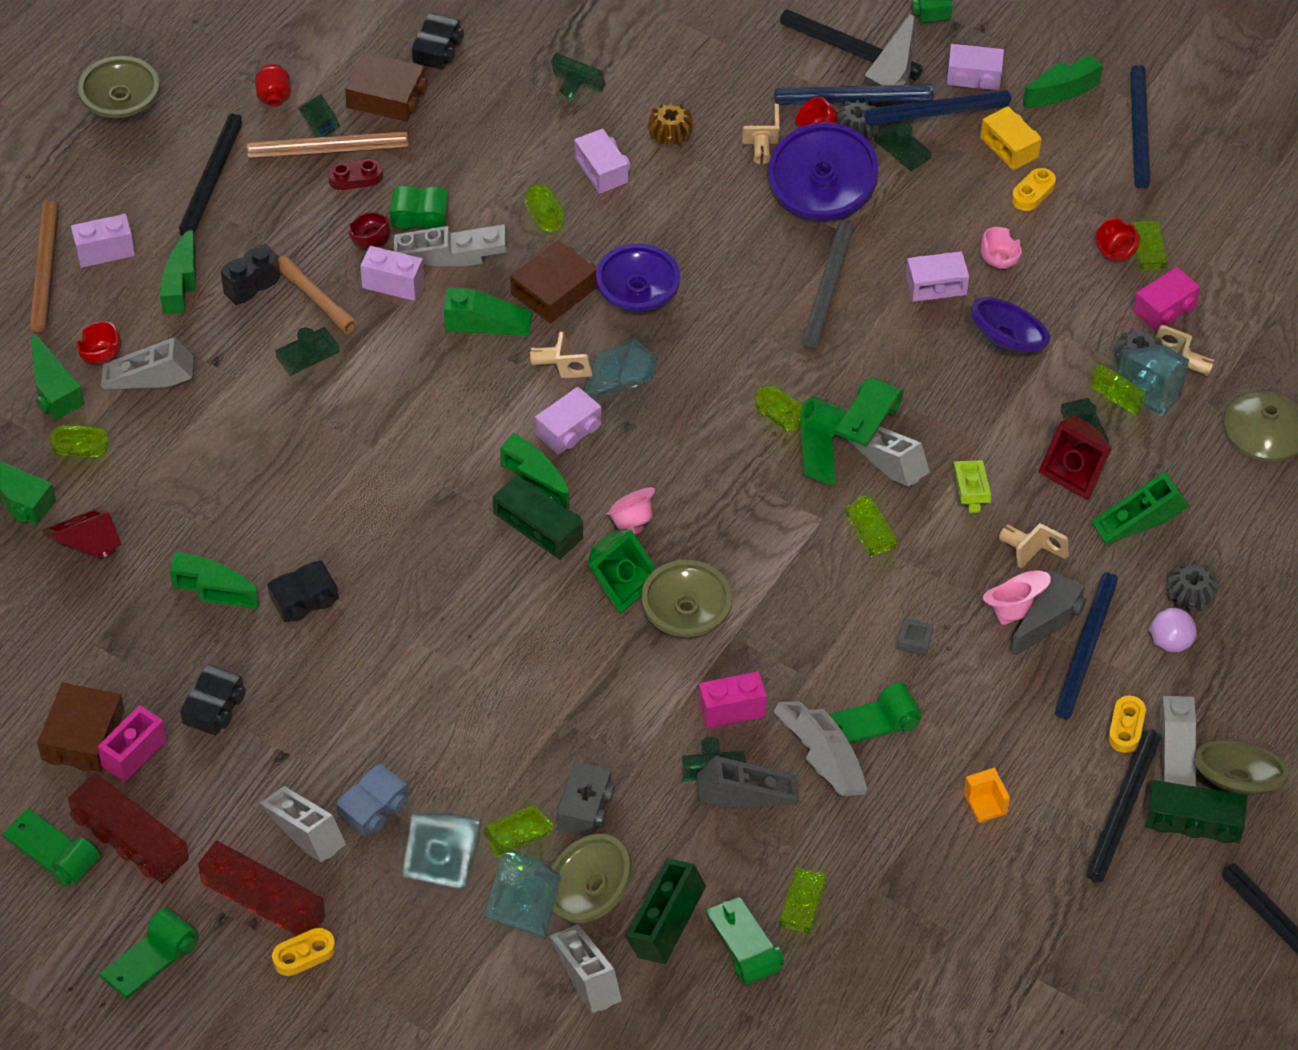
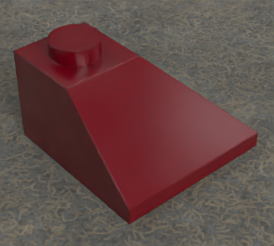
M1072 415L1059 423L1038 472L1088 500L1094 491L1112 448L1097 427Z
M100 508L92 509L42 530L44 535L92 556L98 555L99 558L115 553V547L122 545L110 513Z

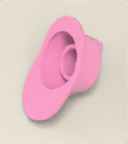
M643 488L622 497L612 505L605 515L611 517L618 530L631 529L637 535L642 532L644 525L653 519L651 498L655 493V488Z
M1043 571L1021 573L1000 586L988 590L983 595V601L993 607L994 613L1001 625L1012 623L1025 618L1034 602V598L1050 585L1051 577L1047 572Z

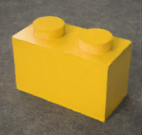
M1009 106L982 119L980 138L1013 171L1039 158L1042 138Z

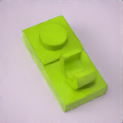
M983 460L954 461L953 472L961 504L968 505V514L980 513L981 503H991V492Z

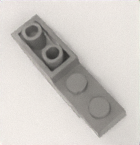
M505 224L454 233L450 232L448 226L395 234L394 252L423 258V265L428 266L483 264V256L508 252V231Z
M800 701L778 702L774 713L783 721L782 723L786 728L792 730L801 739L803 745L810 748L806 760L815 768L816 773L825 777L834 786V790L842 796L865 795L867 786L858 759L847 738L824 709L808 710Z

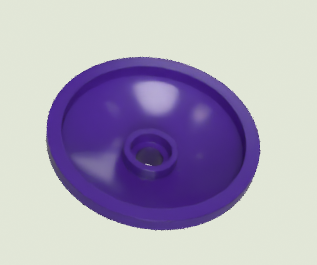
M628 244L611 250L601 259L596 270V284L601 295L611 304L626 310L646 311L658 308L674 297L680 285V270L677 262L666 251L648 244Z
M982 297L976 299L971 306L970 311L974 323L983 335L999 349L1032 353L1045 349L1050 341V334L1046 327L1032 314L1012 303L997 298Z

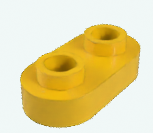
M1046 168L1032 170L1013 189L1012 204L1022 211L1035 209L1053 192L1056 182L1055 174Z
M1123 696L1115 704L1108 741L1110 746L1118 752L1130 753L1139 745L1146 706L1138 697ZM1126 713H1129V714L1133 715V717H1131V716H1126L1125 714H1126Z
M315 928L278 944L272 953L275 970L281 975L292 976L329 960L335 953L334 936L324 928ZM318 946L324 947V949L320 951L314 950ZM288 959L294 960V962L290 964L284 963Z

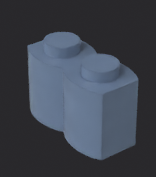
M378 764L336 803L338 816L364 837L372 832L376 833L384 826L387 816L401 811L406 806L409 797L408 785L382 764Z

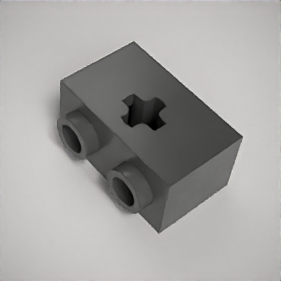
M574 762L557 811V830L585 837L595 834L597 827H603L606 818L604 806L606 801H612L615 791V784L611 783V770Z

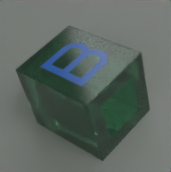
M322 94L298 108L304 122L314 137H325L340 128L336 115Z

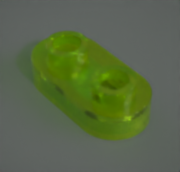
M545 185L529 187L525 193V204L538 226L547 231L561 228L564 224V210L551 189Z
M763 386L756 391L755 407L760 413L783 429L797 430L801 428L800 415L803 407L801 403L775 386Z
M64 425L55 428L49 436L51 448L58 455L97 457L103 455L109 448L108 435L105 430L99 427Z

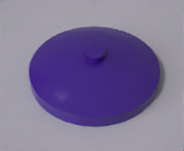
M836 123L810 124L789 133L774 149L768 170L771 190L777 201L792 214L815 221L840 219L860 209L875 191L879 173L877 156L869 141L856 130Z

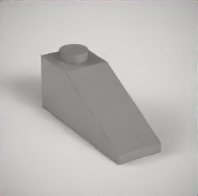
M911 14L908 16L865 74L867 86L909 85L917 31L915 16Z
M173 337L104 363L101 387L103 389L171 387L192 379L194 356Z
M881 426L867 447L847 439L889 479L905 486L916 484L922 477L930 473L921 442Z
M1163 696L1158 715L1159 734L1161 736L1162 781L1196 787V765L1194 762L1196 753V714L1194 697Z
M285 786L259 803L261 808L306 854L319 862L333 857L339 849L346 845L332 814Z
M579 924L549 935L550 941L578 995L591 1013L606 1010L611 1005L622 1001L614 968Z

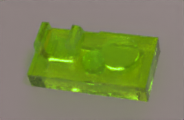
M867 494L856 498V503L845 506V514L869 556L897 548V539L873 498H869Z
M533 804L485 825L483 834L490 841L489 849L496 857H499L501 854L513 851L515 848L551 834L553 824Z

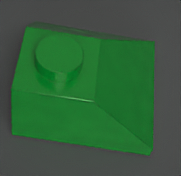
M631 529L612 530L592 547L587 563L618 613L625 611L642 595L646 579L656 570L653 562Z

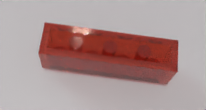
M96 773L68 797L72 819L78 825H86L90 828L100 842L104 844L108 842L112 845L122 859L125 861L131 860L138 865L139 870L145 877L149 879L153 877L163 884L189 860L185 841Z
M217 840L198 863L201 884L296 936L318 928L325 919L323 897Z

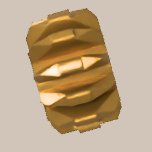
M672 102L667 106L661 103L659 108H652L648 119L651 139H657L659 145L667 143L669 147L672 143L680 146L682 141H689L694 124L690 110L684 109L683 104L674 106Z

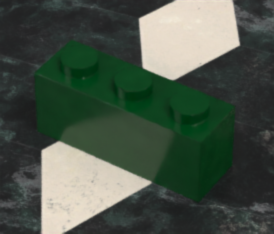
M515 475L493 495L494 515L559 560L583 539V520L577 513L568 511L555 498L545 495L532 482L525 481L518 475Z
M1153 780L1149 794L1145 828L1154 829L1161 833L1173 832L1185 834L1192 838L1203 837L1215 839L1222 843L1233 842L1240 844L1245 827L1248 795Z
M669 858L664 862L626 934L628 942L639 959L661 964L667 963L706 888V884L695 864Z

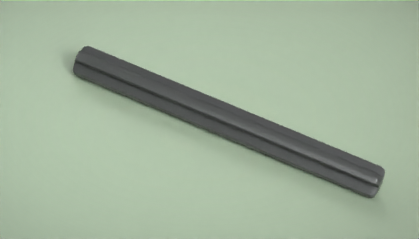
M843 219L839 222L804 333L802 344L806 348L815 349L818 346L853 233L854 224L852 221Z

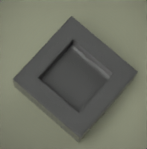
M904 618L897 649L927 656L934 624Z

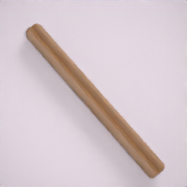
M401 131L248 142L246 147L248 158L406 148L409 141L408 133Z
M46 200L42 204L30 319L31 331L34 333H43L47 326L58 216L57 202L54 200Z

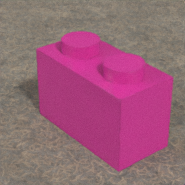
M1176 267L1136 293L1133 312L1157 331L1161 325H1171L1177 317L1185 312H1191L1197 306L1200 286Z
M759 671L699 683L698 706L706 729L765 717L767 695Z
M139 705L97 746L102 768L126 783L167 742L163 720Z

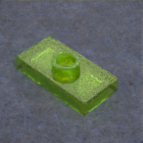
M1159 221L1131 222L1141 238L1139 249L1135 253L1138 269L1166 268L1167 257Z
M1099 363L1094 368L1091 388L1135 416H1138L1143 411L1146 397L1144 390L1103 364Z
M798 867L795 868L779 920V926L810 934L827 875Z

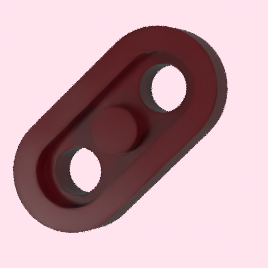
M374 159L337 163L328 170L329 184L336 190L374 186L380 183L383 178L382 165Z

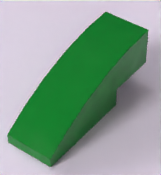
M1088 53L1071 66L1060 61L1025 86L1023 106L1032 108L1051 105L1089 91L1100 84L1103 64Z
M193 230L187 231L182 236L165 265L160 288L163 314L185 313V292L196 291V249Z
M513 432L500 447L501 466L517 474L523 480L532 482L539 491L547 496H552L561 506L569 510V489L558 470L541 451Z
M175 551L169 570L172 588L198 591L199 602L253 609L259 608L257 586L244 576L213 560Z

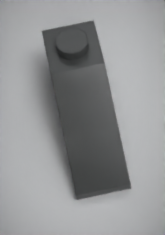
M1052 571L1050 573V585L1036 597L1016 631L1011 653L1015 655L1020 654L1067 626L1075 614L1080 615L1086 603V598H1083L1085 585Z
M715 756L697 774L700 802L726 808L792 805L799 802L795 774Z

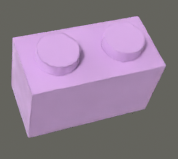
M951 44L946 85L999 91L1004 49Z
M604 129L574 139V159L599 194L628 183V171L631 169L630 162L626 155L620 153L616 141L613 137H609Z
M126 214L71 225L80 268L135 256L132 234Z
M369 246L360 265L362 288L415 301L424 282L423 258Z
M962 251L907 258L905 278L912 302L967 295L969 273Z
M576 387L535 416V435L559 455L566 449L573 448L580 439L589 433H594L601 425V406L582 389Z

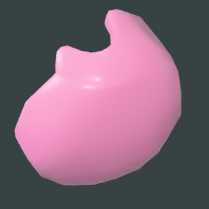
M996 226L988 228L984 232L980 243L981 257L987 264L995 268H1010L1016 265L1022 256L1020 240L1014 241L1010 237V230L1007 228Z

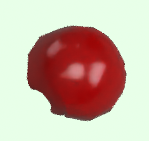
M814 97L799 109L795 123L799 128L815 123H836L837 113L825 98Z
M1118 217L1104 221L1096 231L1095 241L1098 249L1109 260L1117 262L1126 261L1139 249L1141 238L1137 229L1132 223L1123 222Z
M106 321L86 326L82 330L81 342L77 340V349L80 357L88 363L97 365L111 361L121 348V340L115 325Z

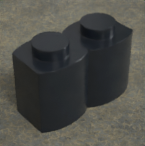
M430 12L424 21L422 30L414 41L412 47L413 62L439 69H444L447 62L451 63L454 57V48L462 42L464 35L460 20Z
M262 244L249 250L243 258L227 263L221 269L223 293L235 305L252 299L258 291L275 285L280 279L278 255L267 244Z
M322 560L308 563L295 572L283 574L267 584L269 597L284 622L299 621L311 610L329 608L339 599L337 585Z
M208 664L200 674L195 688L190 692L180 711L182 723L215 736L222 728H227L232 716L231 710L236 704L239 705L245 695L246 689L243 686L242 676Z

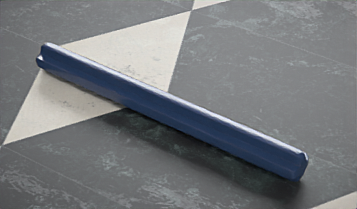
M1134 65L1130 72L1134 182L1137 188L1146 189L1149 187L1150 182L1146 69L1142 65Z
M931 84L776 88L774 92V99L777 104L806 103L814 97H823L829 103H839L846 101L855 102L856 99L859 102L867 100L868 102L932 100L934 96V89Z
M1002 90L871 108L866 110L864 118L868 125L1002 107L1009 105L1011 96L1009 91Z
M1109 572L1102 574L1056 706L1055 715L1058 718L1065 720L1071 718L1117 585L1118 577L1115 574H1110Z

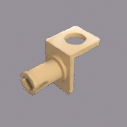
M779 104L774 105V126H743L742 143L754 145L753 160L757 164H760L761 154H763V164L770 162V144H778L780 130Z
M1161 325L1155 338L1162 339L1163 349L1178 354L1172 378L1176 379L1184 367L1208 376L1214 359L1191 351V348H1189L1192 339L1191 335ZM1165 335L1174 336L1178 340V342L1167 343L1163 340L1162 337Z
M559 332L558 343L555 347L531 348L530 359L532 366L556 364L561 378L591 377L593 374L588 355H569V346L564 332ZM571 362H578L584 368L582 370H573L568 365Z
M1041 523L1029 534L1007 524L1005 525L1006 528L1003 527L999 535L1001 542L1016 548L1017 566L1023 568L1041 548L1063 559L1069 556L1068 538ZM1049 537L1056 539L1061 548L1054 546Z

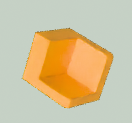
M995 767L966 777L963 794L979 823L1008 813L1010 796Z

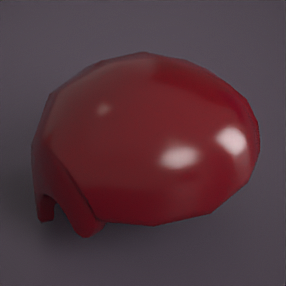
M366 212L358 216L352 223H349V236L351 240L363 250H368L369 246L382 247L390 236V223L386 215Z

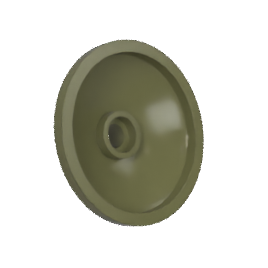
M114 56L97 61L83 72L78 82V93L82 104L91 112L108 118H125L144 111L156 100L160 89L159 77L154 68L147 62L130 56Z
M1255 391L1239 396L1228 406L1224 415L1223 428L1228 441L1237 451L1249 458L1264 462L1284 461L1298 455V404L1295 401L1279 393Z
M677 560L660 566L646 579L642 589V607L649 621L658 629L675 636L696 637L712 632L727 619L732 607V590L725 576L713 566L695 560Z
M1208 742L1198 747L1194 757L1196 767L1206 779L1219 788L1231 793L1243 795L1269 793L1285 785L1288 780L1289 769L1282 759L1263 748L1243 742Z
M607 834L588 835L569 845L555 860L547 878L546 896L551 909L559 917L572 923L590 922L611 911L623 898L631 882L633 862L627 847L617 838Z

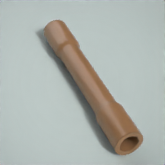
M283 255L278 259L280 272L329 316L331 321L345 334L354 331L357 321L346 310L327 296L287 255Z

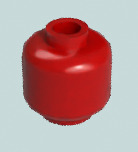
M269 64L263 66L257 72L255 86L256 95L260 101L269 106H279L290 97V76L285 69L276 64Z

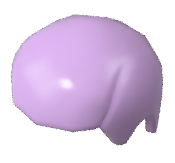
M1167 608L1157 613L1148 630L1151 632L1154 645L1167 652L1180 653L1190 648L1197 636V629L1193 618L1180 608Z

